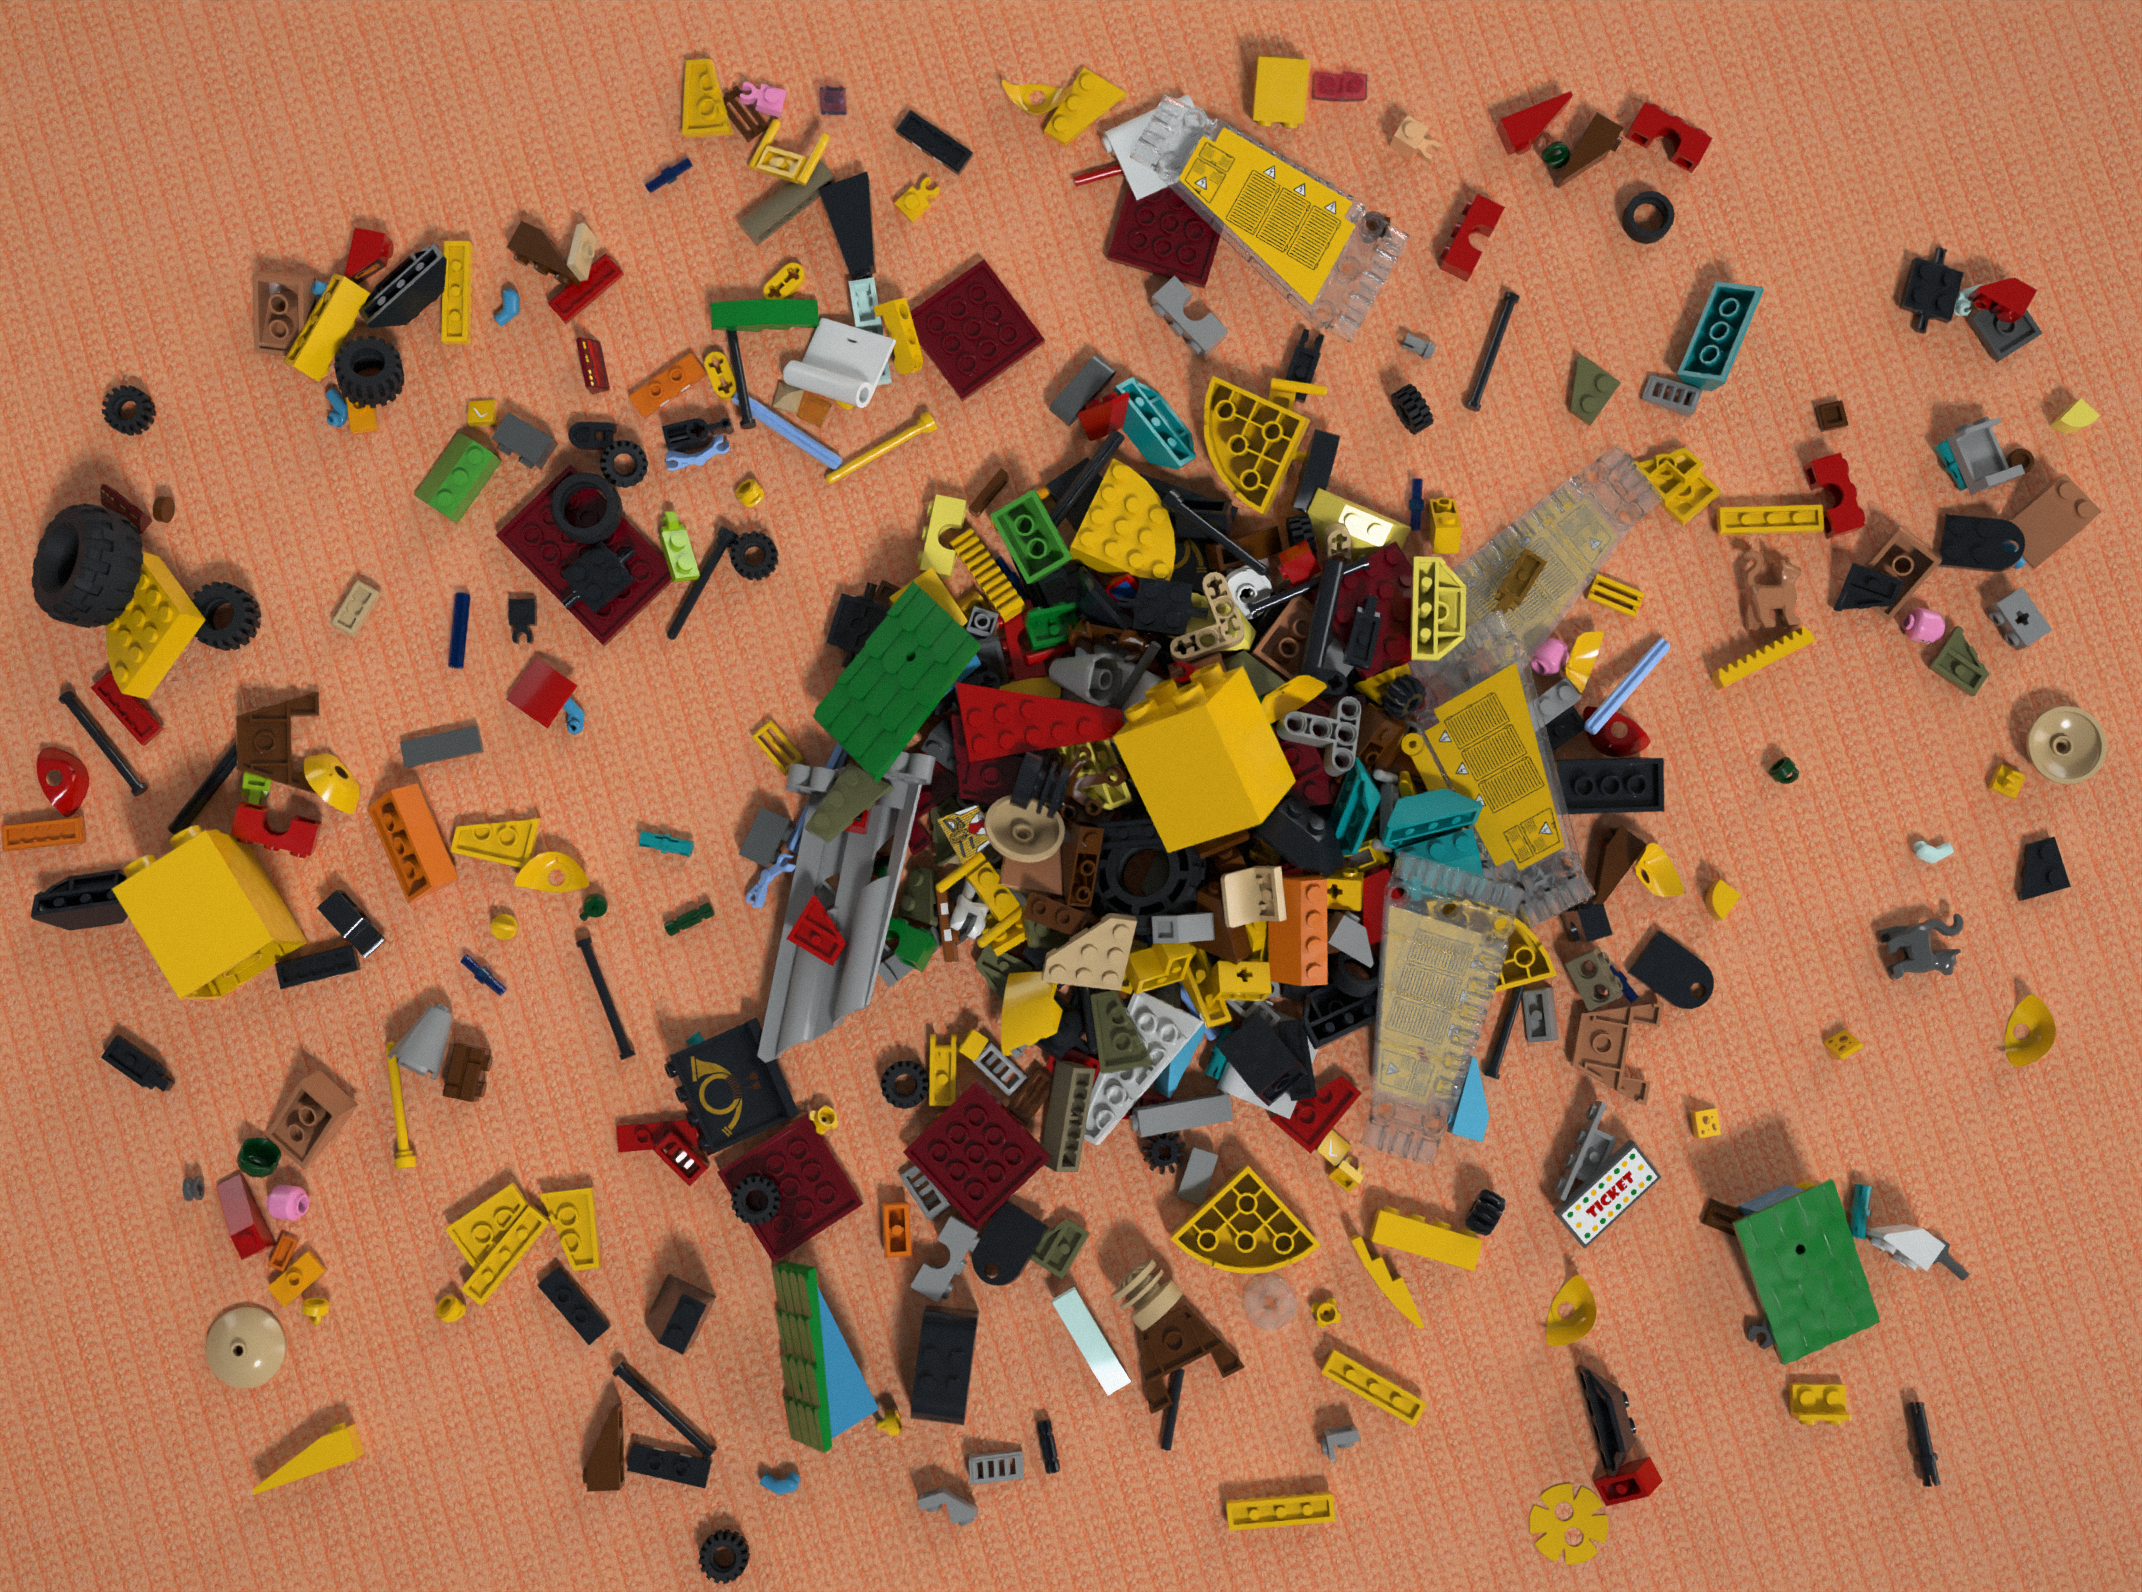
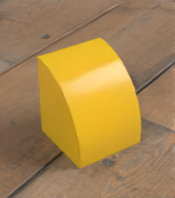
M1721 879L1713 880L1705 896L1708 913L1715 921L1724 920L1741 897V894Z

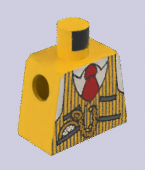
M979 804L938 819L941 828L962 864L990 843L984 829L987 812L984 813Z

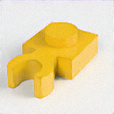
M929 177L922 180L921 188L918 191L912 186L894 203L895 207L912 224L931 207L927 200L934 199L940 194L938 186L932 191L926 189L931 183Z

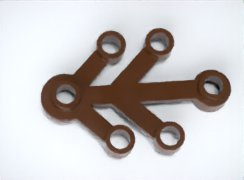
M1080 747L1075 750L1074 760L1070 765V783L1066 794L1085 806L1086 812L1089 815L1095 816L1103 810L1102 801L1096 798L1093 799L1079 788L1104 783L1116 787L1125 782L1127 772L1122 765L1113 764L1107 767L1105 772L1076 778L1083 765L1092 756L1089 748ZM1081 750L1086 753L1085 760L1079 757ZM1055 752L1050 755L1049 765L1046 770H1049L1056 755L1061 758V764H1057L1055 773L1066 764L1067 758L1062 752ZM1111 772L1117 774L1118 778L1116 781L1110 778ZM1063 801L1062 806L1058 809L1065 820H1072L1078 815V808L1072 803L1067 804ZM1091 803L1098 805V811L1091 809ZM1067 807L1073 810V816L1066 814Z

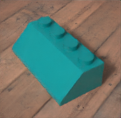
M1715 281L1677 373L1686 385L1700 390L1713 391L1725 384L1764 291L1763 287Z

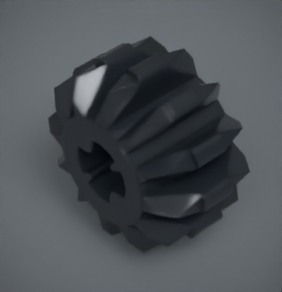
M1404 674L1402 677L1398 676L1393 683H1390L1388 689L1384 690L1385 694L1381 698L1382 707L1390 716L1396 719L1403 720L1406 717H1411L1412 713L1417 711V708L1423 704L1422 700L1426 697V688L1422 685L1421 681L1408 674Z
M1170 1132L1164 1133V1138H1161L1160 1134L1155 1135L1156 1141L1151 1137L1146 1138V1141L1152 1146H1143L1142 1151L1150 1152L1151 1154L1145 1156L1143 1160L1144 1162H1149L1154 1159L1149 1167L1151 1171L1155 1170L1159 1164V1173L1161 1175L1165 1172V1166H1168L1172 1174L1175 1172L1172 1166L1174 1162L1179 1167L1183 1166V1163L1177 1157H1187V1153L1178 1151V1149L1183 1148L1186 1144L1184 1141L1175 1144L1179 1138L1178 1133H1175L1171 1139H1169ZM1161 1145L1163 1148H1165V1145L1170 1146L1169 1152L1171 1155L1168 1158L1164 1156V1159L1159 1157L1160 1152L1158 1148Z
M1482 1190L1469 1209L1465 1220L1466 1226L1477 1234L1484 1236L1491 1234L1505 1209V1199L1494 1191Z

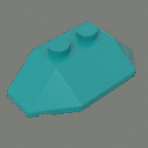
M1133 377L1114 387L1113 391H1116L1117 395L1128 392L1130 396L1122 430L1149 463L1178 470L1196 458L1192 433L1160 393L1147 385L1138 383V380Z
M1355 757L1353 767L1347 771L1327 822L1334 828L1343 856L1358 853L1368 829H1371L1376 809L1380 807L1382 802L1381 793H1379L1374 780L1358 757Z
M1445 788L1435 791L1430 790L1414 796H1405L1398 799L1386 825L1381 843L1385 847L1396 850L1458 832L1466 825L1476 824L1483 806L1479 801Z

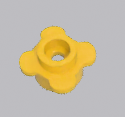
M827 1105L822 1106L818 1111L812 1110L809 1113V1119L814 1122L815 1130L820 1135L825 1134L829 1129L835 1130L838 1127L837 1115Z
M1329 1297L1325 1302H1315L1312 1304L1311 1310L1316 1315L1318 1327L1325 1328L1326 1325L1341 1321V1314L1336 1309L1337 1302L1334 1298ZM1325 1310L1329 1311L1328 1315H1324Z

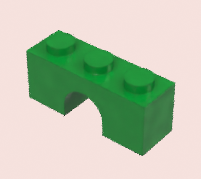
M901 917L896 919L890 918L885 941L891 938L900 939L899 945L894 952L898 960L923 973L938 946L933 938V933L923 927L916 929Z

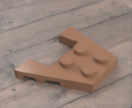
M1653 1003L1579 1013L1570 1065L1635 1102L1647 1105L1650 1082L1624 1077V1068L1632 1023L1660 1027L1664 1004Z

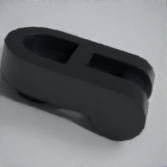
M577 422L569 429L568 437L570 442L578 449L604 450L610 443L615 442L613 437L614 433H616L617 424L608 422ZM596 432L603 433V440H596Z

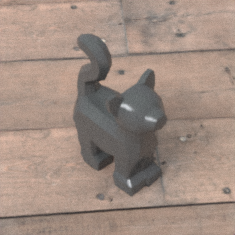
M1955 913L1952 926H1948L1937 918L1928 919L1922 923L1906 927L1893 926L1878 930L1881 943L1887 942V954L1897 952L1898 948L1902 947L1905 959L1887 967L1890 979H1899L1903 977L1905 972L1925 973L1937 970L1944 975L1953 974L1954 966L1957 963L1956 954L1961 952L1960 949H1941L1933 953L1930 931L1936 929L1942 935L1953 937L1963 929V918Z

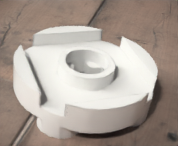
M1246 565L1232 571L1225 579L1235 605L1246 619H1253L1247 604L1250 602L1254 604L1269 598L1272 586L1265 575H1259ZM1251 588L1248 598L1244 596L1240 598L1243 589Z

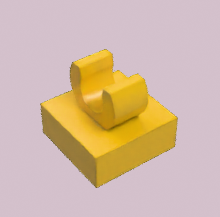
M2003 764L1998 765L1988 789L2007 798L2016 799L2026 775Z
M1350 1156L1341 1161L1337 1167H1334L1328 1175L1332 1181L1348 1193L1357 1187L1364 1178L1361 1174L1363 1171L1362 1165L1356 1169L1349 1165L1352 1160Z

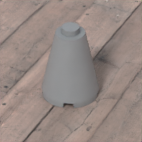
M1109 653L1058 658L1053 661L1049 668V676L1052 683L1097 706H1107L1110 704L1108 701L1112 697H1117L1122 686L1123 672L1122 668H1118L1116 661L1119 660L1117 657Z
M436 1003L435 1007L429 1005L392 1048L387 1058L392 1060L393 1056L399 1058L397 1061L398 1065L422 1076L429 1072L432 1074L430 1079L436 1080L453 1016L449 1014L451 1009Z

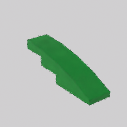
M761 299L709 304L712 330L762 332L763 329L789 330L791 327L817 328L819 326L817 300Z

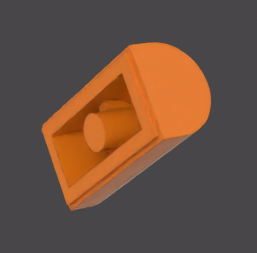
M909 1202L882 1203L884 1258L912 1256Z

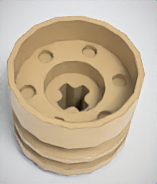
M1152 1258L1133 1268L1119 1282L1118 1287L1111 1295L1115 1302L1127 1296L1120 1305L1122 1310L1133 1304L1136 1306L1130 1315V1319L1141 1331L1146 1330L1158 1321L1183 1294L1171 1279L1163 1282L1161 1285L1157 1283L1164 1273L1161 1268L1151 1275L1149 1274L1156 1266V1262Z

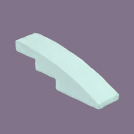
M874 277L849 281L856 328L884 336L881 316L876 317L873 309L874 306L879 305ZM888 361L877 386L892 383Z
M1075 1287L1052 1299L1051 1301L1107 1395L1131 1382Z

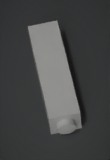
M1223 1091L1131 1108L1132 1115L1129 1116L1132 1132L1135 1131V1134L1140 1137L1233 1120L1230 1095Z

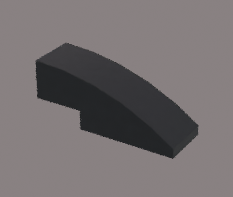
M1314 429L1291 502L1293 509L1307 513L1317 488L1326 491L1338 448L1339 435Z

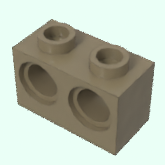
M1600 947L1571 958L1565 963L1588 1011L1617 1000L1623 994L1621 991L1623 989L1622 983L1618 976L1613 975L1609 967L1611 965L1610 959L1604 951H1601ZM1585 960L1592 961L1596 970L1589 971L1585 966ZM1597 984L1604 985L1607 988L1608 994H1600L1597 990Z

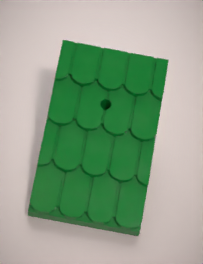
M913 581L889 609L886 618L866 640L864 648L836 680V685L816 707L813 718L878 784L941 699L955 687V682L960 683L981 665L976 655L981 646L976 639Z
M1828 1179L1806 1190L1785 1184L1738 1205L1744 1217L1732 1222L1782 1365L1797 1361L1805 1355L1821 1350L1834 1342L1846 1339L1850 1335L1870 1328L1880 1322L1833 1179Z
M781 1261L773 1269V1278L779 1309L776 1310L783 1349L781 1365L787 1396L784 1397L790 1436L791 1439L797 1442L804 1443V1445L825 1453L833 1448V1438L879 1410L818 1288L816 1267Z

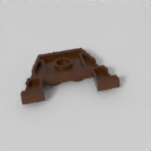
M319 692L310 693L283 703L236 716L237 770L317 794L309 785L304 770H292L291 717H318Z
M1186 1305L1162 1316L1144 1331L1138 1328L1151 1415L1173 1404L1161 1380L1163 1376L1211 1353L1223 1378L1245 1368L1243 1363Z

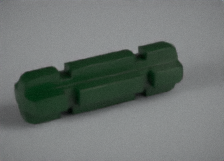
M705 903L699 906V909L695 908L676 917L677 920L672 919L666 922L664 928L668 935H675L680 932V929L685 930L702 922L703 918L708 919L714 916V909L710 903Z

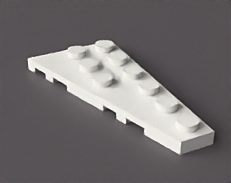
M1134 992L1127 1010L1154 1065L1109 1074H1101L1100 1070L1091 1093L1084 1139L1094 1145H1100L1205 1021L1147 992L1138 994Z

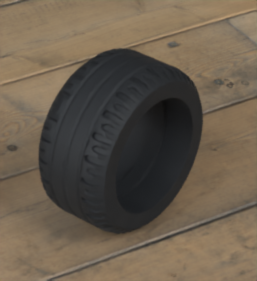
M587 472L573 474L562 480L556 487V490H554L550 502L551 516L557 528L569 539L583 544H593L610 537L619 526L623 513L621 498L616 489L605 478ZM583 489L600 490L607 499V510L602 520L589 528H576L572 526L566 515L567 505L571 497Z

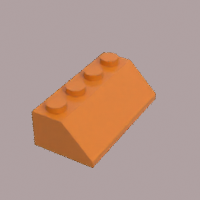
M418 783L390 790L367 808L407 903L414 902L439 891L458 879L456 868L449 858L445 842L440 837L435 819L427 807L425 795L421 792Z
M1320 873L1282 875L1287 920L1280 922L1268 921V962L1271 981L1297 986L1328 985L1327 879Z

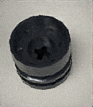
M1027 751L1009 804L1026 810L1032 799L1036 800V814L1040 815L1044 804L1050 806L1046 817L1053 819L1064 801L1070 783L1069 772L1071 766L1064 764L1061 774H1056L1058 761L1054 760L1049 770L1043 769L1044 756Z

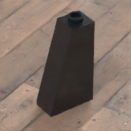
M866 171L819 188L821 199L852 281L871 278L872 274L876 273L871 184Z

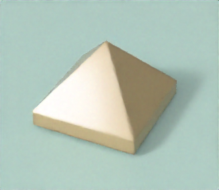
M780 382L773 408L798 414L805 390Z

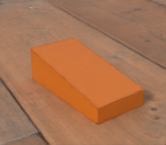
M282 1234L268 1266L285 1272L299 1241Z

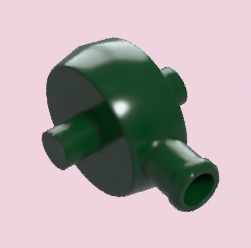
M598 893L588 895L584 899V912L579 915L580 919L586 921L589 917L604 915L608 908L607 899Z

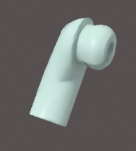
M1981 284L1959 291L1954 309L1956 315L1966 316L1971 312V309H1969L1971 300L1967 298L1970 293L1979 286H1982Z
M1918 841L1913 845V851L1916 853V856L1928 863H1936L1954 853L1953 847L1948 842L1936 848L1927 845L1925 841Z

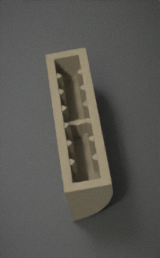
M819 160L806 186L789 181L737 222L738 225L757 247L821 197L819 188L836 183L834 175Z
M1056 1060L1042 1145L1052 1157L1044 1165L1056 1172H1078L1095 1068L1061 1060V1062Z

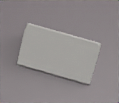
M1553 988L1523 990L1522 999L1527 1043L1558 1040Z

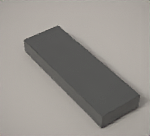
M478 726L400 742L405 768L484 752Z

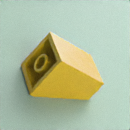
M1256 55L1252 120L1257 121V126L1272 127L1273 122H1282V127L1298 128V124H1304L1310 66L1309 59Z
M932 567L913 580L966 630L969 621ZM913 581L889 597L891 607Z

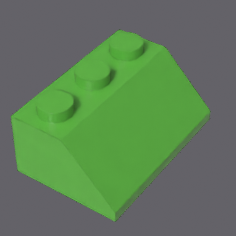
M458 432L414 495L458 524L502 461L471 438Z
M1035 489L990 515L1027 584L1036 583L1073 559Z

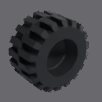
M363 336L357 337V341L352 339L347 341L348 346L342 345L340 347V354L336 353V363H334L337 382L342 395L345 398L348 397L349 402L353 404L358 402L359 406L364 408L366 405H370V408H376L377 404L385 406L388 400L393 402L396 399V394L400 395L402 392V386H404L405 382L402 361L398 350H395L391 343L386 344L385 339L379 338V340H375V336H369L368 339H363ZM365 368H378L382 370L374 376L358 375Z
M218 581L212 582V586L205 584L201 586L203 591L196 590L193 593L195 598L192 602L205 618V622L194 635L197 637V640L216 649L229 651L230 648L233 650L240 649V644L245 646L249 644V637L255 638L257 633L254 630L255 628L260 629L261 625L260 622H257V618H261V612L256 610L259 605L256 601L252 600L253 596L230 583H220ZM231 603L234 609L232 622L226 628L216 630L213 623L215 611L221 605Z

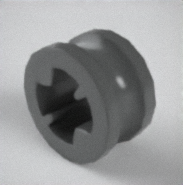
M197 1176L194 1180L191 1177L184 1179L182 1189L185 1200L192 1201L194 1198L202 1200L205 1192L202 1177Z

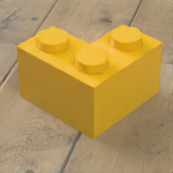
M1188 942L1152 944L1151 948L1131 951L1125 973L1135 994L1184 980L1193 951Z

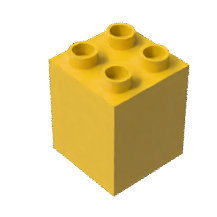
M1213 663L1191 674L1190 679L1192 683L1182 688H1177L1174 679H1169L1152 686L1144 692L1146 700L1125 710L1124 714L1128 722L1113 736V740L1168 853L1262 824L1296 782L1243 666L1223 672L1220 663Z
M195 825L182 830L169 841L174 849L173 851L158 860L155 859L154 855L150 854L131 862L123 869L127 880L112 889L179 999H220L308 943L249 845L238 842L237 837L221 833L219 829L202 831L199 825Z

